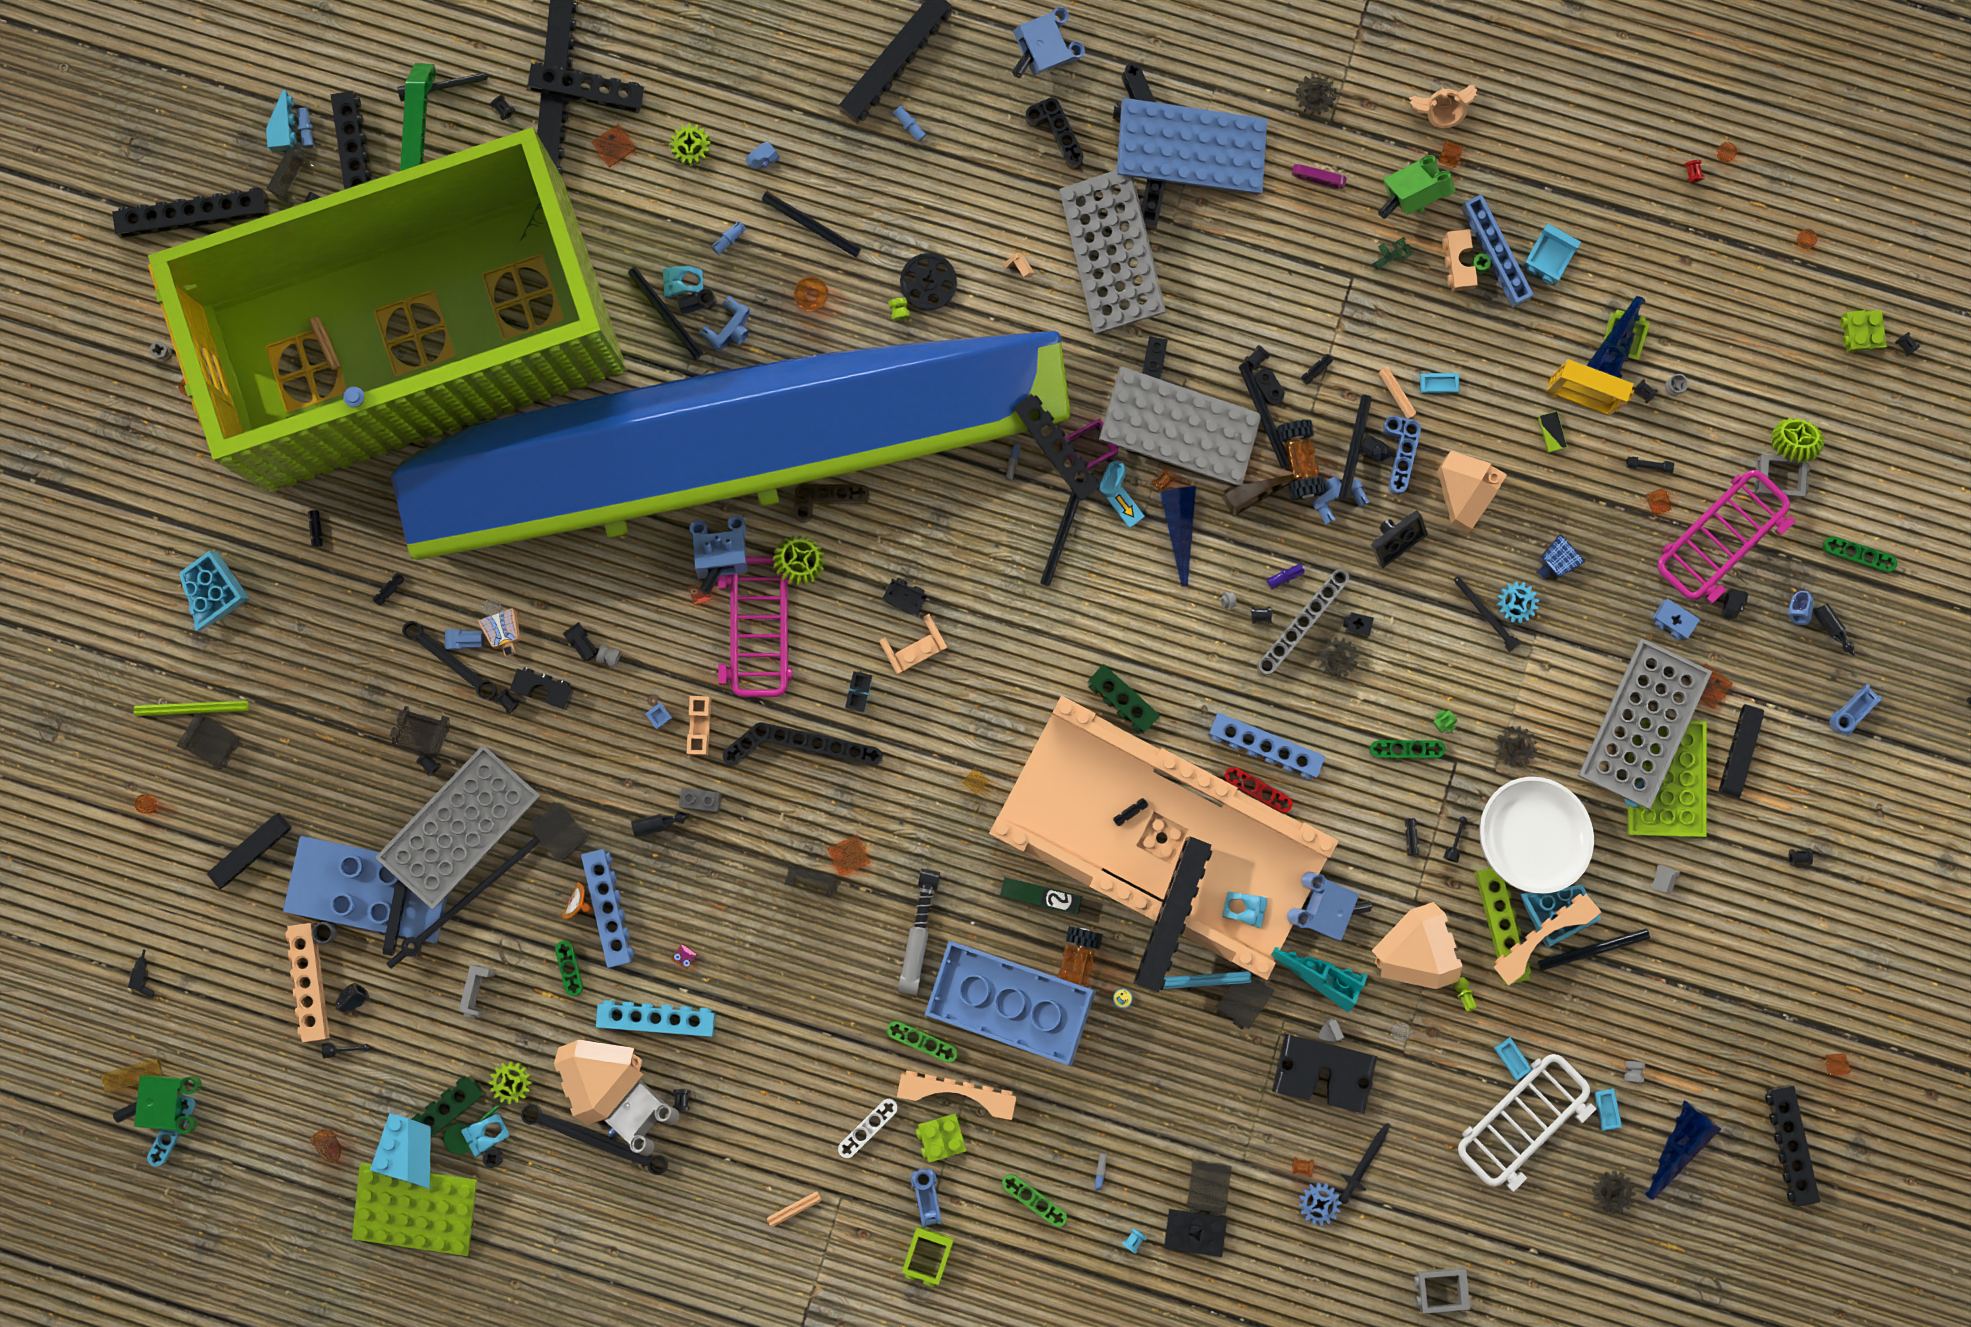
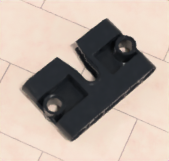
M1285 1034L1280 1057L1277 1061L1272 1091L1309 1100L1318 1083L1320 1071L1327 1068L1330 1072L1327 1083V1104L1365 1114L1370 1089L1373 1086L1372 1080L1378 1056ZM1285 1059H1290L1292 1062V1066L1288 1070H1284L1282 1067V1062ZM1360 1078L1367 1079V1086L1365 1088L1358 1086Z

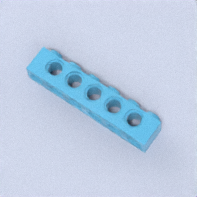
M603 1000V1003L598 1004L596 1027L714 1036L716 1013L711 1012V1008H700V1011H692V1007L681 1006L680 1010L673 1009V1005H661V1008H653L654 1004L642 1003V1007L634 1006V1002H623L622 1005H615V1001ZM616 1009L622 1012L620 1020H615L613 1017V1012ZM634 1011H639L642 1015L639 1022L634 1021L632 1018ZM655 1012L661 1016V1021L658 1024L654 1023L651 1019L652 1014ZM673 1014L680 1016V1023L678 1025H674L671 1022ZM693 1015L700 1019L697 1027L692 1026L690 1023V1018Z

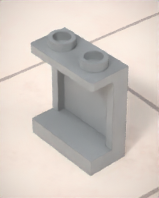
M470 965L459 1008L460 1012H464L463 1016L479 1018V1015H485V1010L475 1008L482 976L494 977L496 969L481 965Z

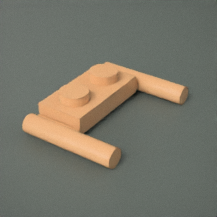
M930 614L924 616L923 619L931 635L900 650L896 654H894L886 637L879 641L897 675L947 648Z

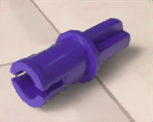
M1297 564L1285 571L1282 569L1280 573L1266 578L1272 590L1286 582L1287 584L1290 583V580L1303 575L1305 571L1301 564Z

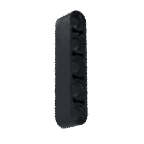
M1747 704L1742 706L1720 782L1719 794L1735 799L1740 798L1763 720L1764 709Z
M280 813L275 814L207 873V876L219 889L224 888L292 829L291 825Z

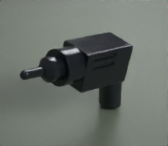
M143 949L142 956L138 958L134 968H132L128 988L134 989L153 999L155 992L145 986L149 971L146 970L147 963L144 957L146 950Z

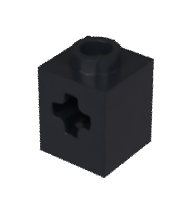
M1351 612L1349 617L1345 616L1343 627L1346 628L1345 633L1368 638L1374 617ZM1357 620L1359 621V624L1362 625L1358 629H1356V625L1353 624Z

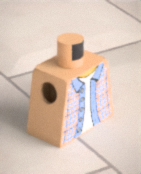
M511 608L478 620L494 649L502 647L505 657L516 654L513 643L520 641L521 636L515 609Z

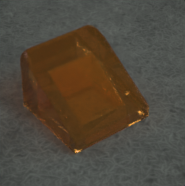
M1446 140L1438 162L1455 168L1460 159L1463 146Z
M1662 488L1646 494L1653 516L1672 510L1669 494L1665 489Z
M1846 1053L1825 1055L1827 1074H1850Z

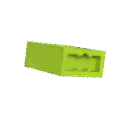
M917 1226L901 1273L905 1274L904 1277L915 1281L916 1278L924 1280L923 1284L934 1287L935 1284L939 1285L954 1238ZM918 1237L946 1246L936 1278L908 1268Z

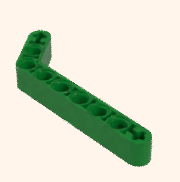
M415 63L406 80L400 171L421 165L424 162L427 98L435 81V64Z

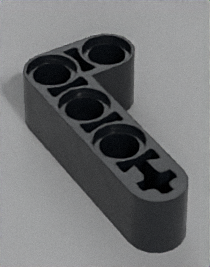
M1048 98L1030 106L1026 110V123L1031 127L1047 123L1067 166L1073 170L1079 169L1083 164V152L1059 101L1055 98ZM1052 105L1056 110L1049 112L1046 108ZM1036 113L1039 115V118L1034 120L1029 115ZM1057 122L1063 123L1064 127L1058 129L1054 126V124ZM1064 139H1069L1072 143L1067 146L1064 145L1062 141ZM1071 151H1073L1074 157H1075V158H1078V161H1077V162H1075L1074 159L1071 160V159H1072V153H1071Z

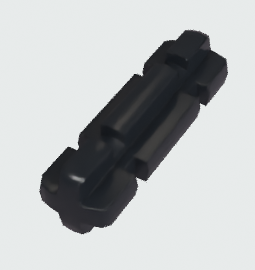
M1325 354L1321 361L1316 362L1308 370V373L1306 372L1302 375V382L1308 385L1326 366L1333 362L1332 357L1329 354Z
M318 510L308 511L312 547H321L323 545L320 538L322 533L321 524L318 520L320 518Z
M396 573L392 580H389L379 591L380 593L376 594L372 600L381 606L385 602L384 599H388L398 588L397 585H401L405 579L399 573Z
M1141 798L1137 801V804L1131 805L1122 811L1121 815L1115 816L1113 821L1117 826H1121L1125 823V820L1128 821L1137 815L1140 810L1147 808L1148 803L1144 798Z
M1415 818L1405 819V827H1407V830H1405L1406 842L1409 845V848H1407L1408 856L1419 855Z

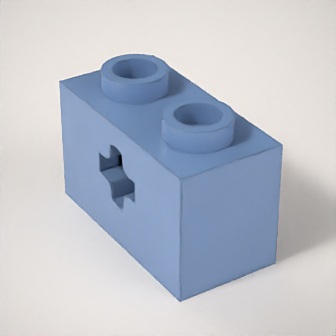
M1668 598L1662 601L1651 618L1655 622L1654 625L1661 630H1668L1671 632L1670 635L1679 641L1681 639H1688L1700 621L1699 618ZM1674 617L1676 618V621H1675V622L1677 623V624H1675V625L1672 624V623H1673L1672 618H1674Z

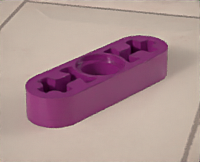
M1295 164L1292 170V176L1334 188H1345L1347 178L1343 175L1301 164Z

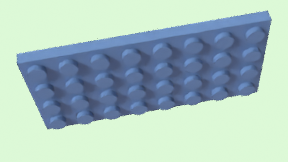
M1123 98L1117 175L1261 194L1263 191L1267 119Z

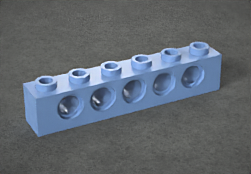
M1482 194L1466 201L1461 209L1484 254L1489 256L1491 260L1490 265L1512 308L1530 300L1534 294Z
M1219 712L1216 714L1208 735L1212 736L1211 740L1221 744L1222 741L1227 742L1230 748L1240 751V748L1247 751V755L1258 758L1259 755L1265 758V762L1271 765L1281 764L1283 765L1282 769L1291 773L1294 770L1301 773V777L1308 780L1317 778L1325 756ZM1231 727L1235 730L1233 738L1226 736V728ZM1244 735H1250L1253 738L1251 745H1246L1243 742ZM1263 742L1270 744L1271 750L1269 752L1262 751L1261 744ZM1281 749L1287 750L1289 754L1288 759L1283 760L1279 757ZM1298 757L1306 759L1305 767L1298 766Z
M606 849L581 854L607 968L631 963L632 958H634V951L632 946L629 947L627 939H630L628 928H624L623 920H626L624 910L623 908L620 909L618 902L621 901L620 892L615 889L614 885L617 882L616 874L610 868L612 863L611 854ZM598 865H602L605 869L601 876H598L595 872ZM604 883L609 887V891L605 895L600 892V886ZM608 902L613 905V911L609 914L604 910V906ZM615 921L618 925V929L615 932H611L608 928L609 923ZM616 940L622 943L620 951L613 949V943Z

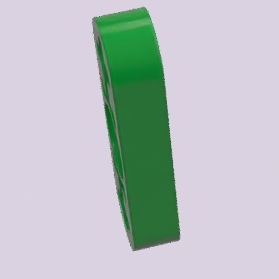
M561 941L556 945L555 952L564 988L568 995L577 996L583 991V982L574 946L569 941ZM563 944H565L566 947L570 948V950L567 951V956H572L573 960H565L562 962L561 958H565L564 952L560 953V949L563 947ZM572 963L575 970L572 974H567L564 971L565 964ZM577 975V978L573 979L574 983L579 985L576 993L569 989V986H572L571 980L567 981L566 977Z

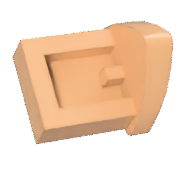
M1016 253L1003 263L1005 269L1016 265L1023 277L1029 278L1035 274L1022 253Z

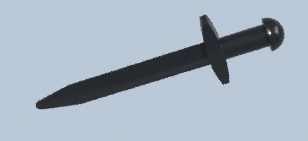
M1386 1123L1376 1134L1353 1175L1349 1177L1341 1174L1348 1182L1344 1192L1338 1197L1342 1204L1349 1202L1348 1199L1355 1187L1366 1191V1188L1359 1182L1385 1140L1390 1126L1389 1123Z

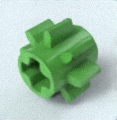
M1441 710L1434 715L1436 720L1433 723L1441 733L1444 731L1450 733L1456 728L1454 724L1457 722V719L1450 710L1447 712Z

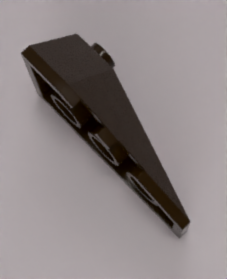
M1295 473L1242 484L1236 488L1232 485L1224 490L1225 494L1222 496V499L1234 517L1288 486L1289 483L1295 482L1301 475Z

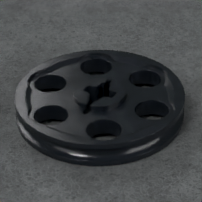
M923 253L913 257L905 264L900 276V286L903 296L912 306L930 311L945 306L952 299L957 287V278L953 266L947 259L934 253ZM922 259L929 262L928 267L925 269L918 266V262ZM939 264H945L947 270L944 273H939L936 267ZM930 272H932L931 281L934 283H930L927 287V292H925L926 283L924 282V280H927L930 276ZM907 273L915 274L916 278L913 282L905 280ZM950 282L952 284L951 290L944 291L941 288L942 283ZM914 290L919 291L921 294L917 300L910 298V293ZM931 295H936L939 301L937 304H930L928 298Z

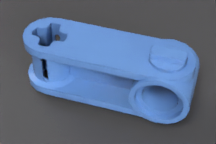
M1869 684L1864 685L1839 711L1837 710L1829 718L1831 729L1842 736H1849L1855 729V726L1882 697L1877 695L1870 688ZM1841 718L1846 723L1844 728L1841 727L1839 724V720Z
M921 1168L918 1171L912 1172L913 1175H910L911 1184L916 1190L923 1228L937 1223L942 1225L935 1187L937 1182L935 1171H932V1168ZM921 1174H926L929 1177V1181L922 1184L919 1182L918 1177Z

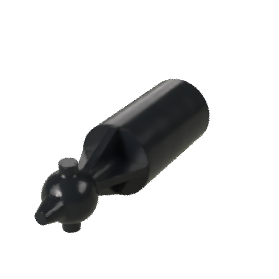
M1826 603L1813 612L1828 635L1843 644L1844 652L1854 656V644L1847 640L1845 626L1830 605Z
M678 811L675 816L657 814L631 821L632 830L635 838L665 831L674 822L683 824L690 817V814Z

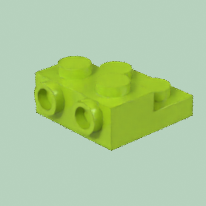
M1616 310V313L1611 312L1601 350L1639 360L1650 323L1645 321L1646 317L1635 315L1632 318L1628 317V312Z
M1882 310L1852 311L1842 315L1840 325L1844 329L1843 345L1846 347L1847 352L1885 349L1887 347Z
M956 1113L918 1124L919 1128L916 1129L918 1140L923 1141L922 1155L924 1159H928L929 1163L966 1152Z

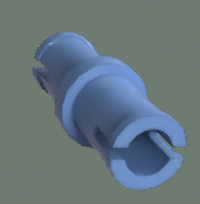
M903 106L898 107L893 112V115L904 125L903 128L908 130L917 142L927 135L916 123L917 120L914 117L912 118Z
M308 108L296 110L299 122L297 128L301 134L303 148L315 146L312 136L313 125L310 124Z
M737 221L727 232L724 231L722 233L723 236L711 245L713 251L720 255L730 244L733 245L735 239L746 231L745 226L740 221Z

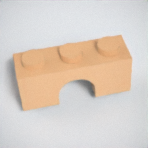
M1470 229L1447 232L1444 236L1445 238L1442 239L1443 249H1446L1447 252L1445 266L1449 268L1450 274L1447 276L1448 286H1451L1452 292L1475 289L1478 285L1475 266L1466 267L1459 261L1461 253L1470 252L1473 248Z
M690 696V730L687 737L688 755L708 756L711 715L710 697Z

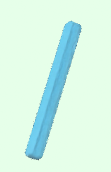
M1250 971L1164 977L1166 982L1163 989L1250 983L1252 975Z

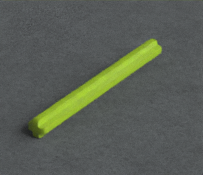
M225 701L134 706L133 712L135 716L241 712L249 710V702Z

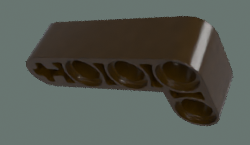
M802 484L795 489L794 513L798 521L807 523L813 516V504H865L870 498L868 488L861 484ZM807 490L809 492L808 497L800 498V491ZM821 490L828 492V496L824 499L818 497V493ZM840 490L847 492V496L843 499L837 497V493ZM850 490H852L853 494H859L860 490H863L866 495H863L861 499L858 495H852L853 499H850ZM801 509L809 511L808 515L804 518L798 515Z

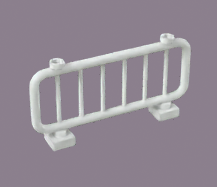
M1551 1054L1542 1061L1539 1058L1531 1064L1533 1070L1473 1129L1469 1126L1462 1133L1464 1138L1458 1146L1459 1156L1487 1185L1493 1187L1500 1186L1507 1180L1506 1186L1514 1192L1527 1179L1522 1172L1516 1173L1515 1171L1575 1111L1577 1114L1574 1117L1583 1123L1596 1110L1591 1103L1584 1104L1590 1095L1589 1084L1560 1055ZM1551 1062L1558 1063L1581 1086L1582 1094L1576 1100L1545 1070ZM1541 1072L1572 1102L1562 1114L1531 1084ZM1527 1086L1559 1116L1549 1127L1517 1097ZM1514 1099L1545 1130L1535 1141L1504 1111ZM1500 1113L1531 1143L1521 1155L1490 1125ZM1486 1127L1517 1157L1507 1169L1476 1138ZM1472 1141L1504 1171L1498 1178L1493 1179L1489 1177L1466 1153V1147Z

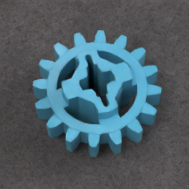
M1514 582L1513 587L1507 584V590L1504 588L1500 590L1503 595L1497 596V599L1501 600V602L1497 603L1496 606L1501 607L1498 613L1504 612V620L1510 617V623L1517 619L1518 624L1522 623V618L1528 621V615L1531 617L1535 616L1533 610H1538L1539 607L1535 603L1539 602V599H1534L1537 592L1531 593L1532 586L1525 588V582L1521 583L1520 586L1518 582ZM1516 590L1524 592L1525 595L1519 594ZM1507 595H1508L1509 601H1508V604L1506 605V604H1505V600H1506V597H1507ZM1520 600L1521 603L1515 606L1514 602ZM1527 601H1530L1529 609L1526 608ZM1510 610L1517 612L1518 615L1512 614Z

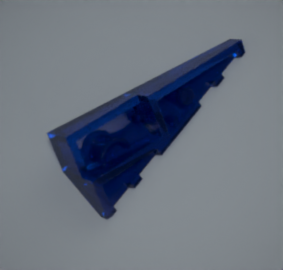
M1636 296L1589 361L1588 367L1620 379L1622 378L1620 371L1623 363L1627 362L1635 333L1633 329L1636 321H1639L1641 317L1638 315L1641 304L1646 301L1643 297Z
M1195 486L1179 487L1162 491L1159 494L1181 587L1188 586L1196 494Z
M1686 1100L1682 1103L1683 1109L1680 1116L1675 1120L1677 1123L1675 1129L1669 1135L1658 1161L1660 1163L1658 1170L1651 1178L1653 1180L1651 1187L1645 1193L1651 1200H1654L1721 1130L1707 1115Z

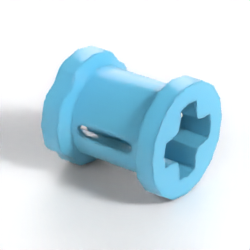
M1132 1228V1233L1122 1244L1136 1254L1137 1248L1147 1237L1137 1229Z

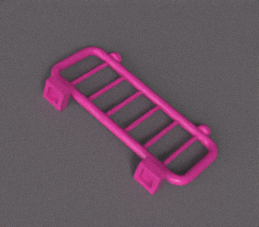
M1751 470L1742 476L1738 474L1730 482L1732 486L1673 545L1669 542L1661 550L1664 554L1658 560V571L1684 597L1696 600L1707 594L1708 597L1705 600L1712 604L1726 591L1722 585L1716 587L1715 584L1775 525L1778 527L1775 532L1781 536L1796 522L1791 516L1787 519L1784 517L1790 509V500L1787 495L1762 472ZM1757 478L1781 500L1782 507L1776 514L1744 485L1749 479ZM1740 488L1745 490L1772 516L1762 528L1730 499ZM1727 501L1759 530L1748 541L1717 513ZM1713 515L1744 543L1734 555L1703 527ZM1699 529L1730 557L1720 569L1689 540ZM1686 542L1717 571L1707 582L1676 554ZM1672 556L1703 584L1698 591H1689L1666 569L1665 563Z
M746 556L747 564L776 563L773 561L774 556ZM738 574L719 576L718 578L719 590H727V585H730V669H727L726 664H718L719 685H727V680H730L732 691L740 697L781 696L787 690L788 680H792V668H788V585L791 584L788 583V578L782 581L783 574L780 577H738ZM738 581H780V596H738ZM738 600H780V615H738ZM738 619H780V634H738ZM738 638H780V653H738ZM738 657H780V672H738ZM738 676H780V687L778 689L743 690L738 686Z

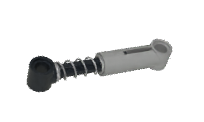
M921 868L918 887L920 888L919 904L916 906L918 909L917 914H915L914 927H910L898 993L917 996L929 934L926 924L929 923L927 919L930 914L929 908L932 905L931 898L938 888L939 871Z

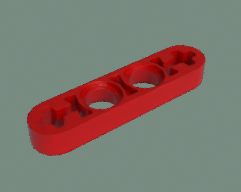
M1231 767L1224 773L1226 782L1280 813H1286L1291 810L1293 806L1291 798L1244 771ZM1233 771H1236V776L1239 778H1242V775L1245 776V778L1241 782V786L1237 785V783H1239L1240 781L1236 779H1233L1232 781L1229 780V772L1232 773ZM1247 780L1254 781V790L1248 791L1245 789L1244 784ZM1264 789L1271 791L1272 798L1270 800L1262 798L1261 793ZM1276 794L1279 795L1278 800H1287L1288 808L1284 807L1281 809V805L1277 802L1274 805L1271 804Z

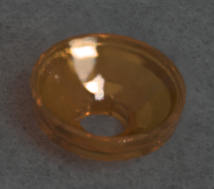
M814 276L802 278L794 288L795 301L804 310H819L827 302L828 288L820 278ZM809 291L817 293L818 296L815 301L807 300L806 295Z

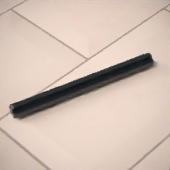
M764 193L762 201L852 256L857 257L861 248L771 193Z
M636 267L631 268L628 271L629 276L694 359L700 358L703 355L701 349Z
M1248 362L1239 365V370L1256 410L1260 414L1262 424L1281 468L1289 467L1291 465L1290 459L1283 443L1280 442L1279 433Z
M1363 394L1360 399L1338 496L1343 501H1348L1372 400V397Z
M1076 478V481L1078 483L1084 480L1081 478ZM1073 491L1071 492L1040 581L1044 586H1050L1080 501Z
M1643 929L1539 960L1538 966L1541 971L1650 939V933L1648 929Z

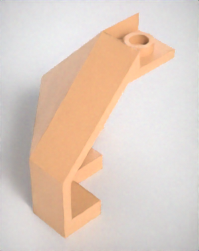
M1450 451L1439 467L1437 474L1441 482L1451 524L1466 533L1471 531L1498 492L1507 474L1491 466V463Z
M1434 902L1410 910L1372 950L1376 955L1375 964L1382 970L1381 978L1438 989L1460 980L1463 966L1461 960L1456 958L1453 949L1456 948L1452 932L1448 933L1445 922L1448 920L1446 914Z
M577 1040L558 1048L554 1066L556 1071H560L563 1079L561 1085L565 1096L569 1097L573 1108L570 1110L573 1117L585 1125H590L606 1119L643 1076L640 1072L642 1059L633 1054L634 1048Z

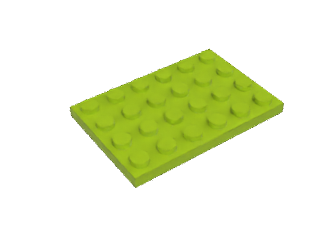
M1648 720L1640 721L1642 728H1649L1650 723ZM1707 721L1689 722L1651 808L1647 810L1641 806L1630 807L1627 805V835L1707 837ZM1659 727L1658 734L1661 737L1667 736L1668 732L1664 727ZM1633 736L1632 742L1636 746H1641L1642 739L1639 736ZM1652 744L1650 751L1653 754H1659L1660 748L1658 745ZM1628 753V763H1633L1634 756ZM1644 761L1642 768L1650 772L1652 765L1650 762ZM1636 779L1634 784L1638 783L1641 779Z
M360 1164L352 1239L462 1256L469 1255L477 1188L476 1179L430 1173V1189L373 1173L370 1171L372 1164Z

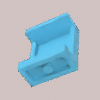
M1547 224L1522 267L1526 268V272L1542 277L1545 283L1556 285L1581 242Z

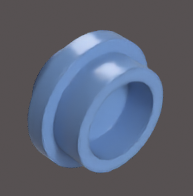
M350 387L344 392L343 398L348 406L358 407L363 403L365 396L360 388Z

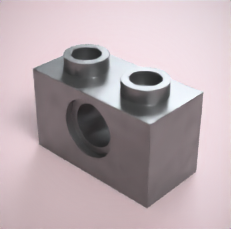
M681 788L679 807L719 813L722 793Z

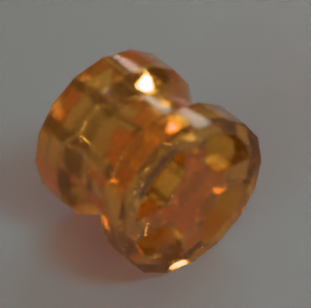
M142 794L136 798L135 808L140 813L151 814L157 810L158 801L152 795Z

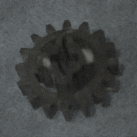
M1312 73L1310 79L1305 76L1304 82H1299L1298 86L1300 88H1296L1295 92L1299 94L1295 98L1297 101L1300 100L1298 106H1304V112L1311 110V115L1314 114V111H1317L1318 115H1321L1322 110L1328 112V106L1333 107V101L1337 97L1334 95L1337 89L1331 88L1334 82L1328 83V76L1322 79L1321 73H1319L1318 77H1315ZM1320 89L1319 95L1312 99L1313 94L1318 92V90Z
M1334 637L1333 642L1327 639V645L1323 643L1320 645L1323 650L1317 651L1321 655L1316 658V661H1321L1318 668L1325 669L1323 674L1329 672L1330 678L1336 674L1337 679H1340L1342 673L1347 677V671H1354L1352 665L1356 666L1358 664L1354 659L1359 657V655L1353 653L1357 648L1350 647L1351 641L1347 644L1344 643L1345 638L1338 641V638ZM1337 645L1334 651H1327L1329 647ZM1344 649L1348 651L1350 657L1346 656ZM1338 653L1339 657L1342 658V660L1335 662V658L1333 656H1335ZM1325 659H1328L1331 664L1330 667L1326 664ZM1340 665H1348L1345 669L1338 670Z
M1511 726L1509 727V732L1504 729L1502 730L1504 735L1497 736L1500 742L1494 743V745L1499 746L1495 753L1501 754L1498 757L1499 760L1505 759L1504 765L1510 762L1511 768H1514L1516 763L1518 767H1523V762L1526 765L1530 763L1528 758H1535L1532 752L1537 751L1533 747L1537 741L1531 740L1534 734L1528 735L1527 728L1521 731V726H1517L1516 730ZM1511 734H1518L1516 739L1508 737ZM1525 740L1528 743V748L1525 746ZM1518 742L1517 747L1519 748V750L1514 751V746L1512 744ZM1504 745L1506 746L1507 753L1504 751ZM1518 754L1524 756L1519 760L1513 759Z
M1606 1171L1605 1177L1599 1175L1600 1182H1594L1593 1184L1597 1188L1592 1189V1192L1597 1195L1593 1197V1200L1599 1201L1597 1206L1599 1208L1604 1206L1603 1211L1608 1212L1610 1209L1612 1214H1615L1616 1210L1619 1213H1623V1207L1629 1210L1628 1203H1634L1631 1196L1636 1195L1635 1192L1631 1191L1635 1187L1634 1184H1629L1631 1179L1629 1177L1624 1179V1173L1621 1172L1617 1176V1171H1612V1175ZM1612 1179L1620 1180L1619 1182L1617 1181L1615 1184L1609 1182V1180ZM1611 1189H1615V1190H1616V1191H1615V1193L1617 1194L1616 1196H1613V1195H1612ZM1612 1201L1619 1203L1618 1205H1608Z

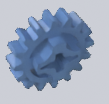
M1319 1182L1316 1183V1187L1309 1184V1190L1303 1189L1305 1195H1299V1198L1303 1200V1202L1298 1203L1299 1207H1303L1300 1213L1307 1214L1305 1220L1308 1221L1311 1218L1313 1225H1315L1316 1221L1319 1222L1320 1226H1323V1221L1330 1224L1329 1218L1336 1219L1337 1217L1334 1213L1341 1211L1337 1208L1341 1201L1336 1200L1339 1194H1333L1335 1190L1333 1187L1328 1190L1327 1183H1324L1323 1187H1321ZM1318 1191L1327 1192L1329 1195L1321 1196ZM1311 1195V1196H1312L1311 1202H1310L1309 1204H1307V1200H1308L1309 1196ZM1318 1199L1324 1201L1322 1208L1315 1206ZM1332 1203V1208H1331L1330 1212L1328 1213L1327 1210H1328L1329 1204ZM1311 1212H1319L1322 1217H1316Z

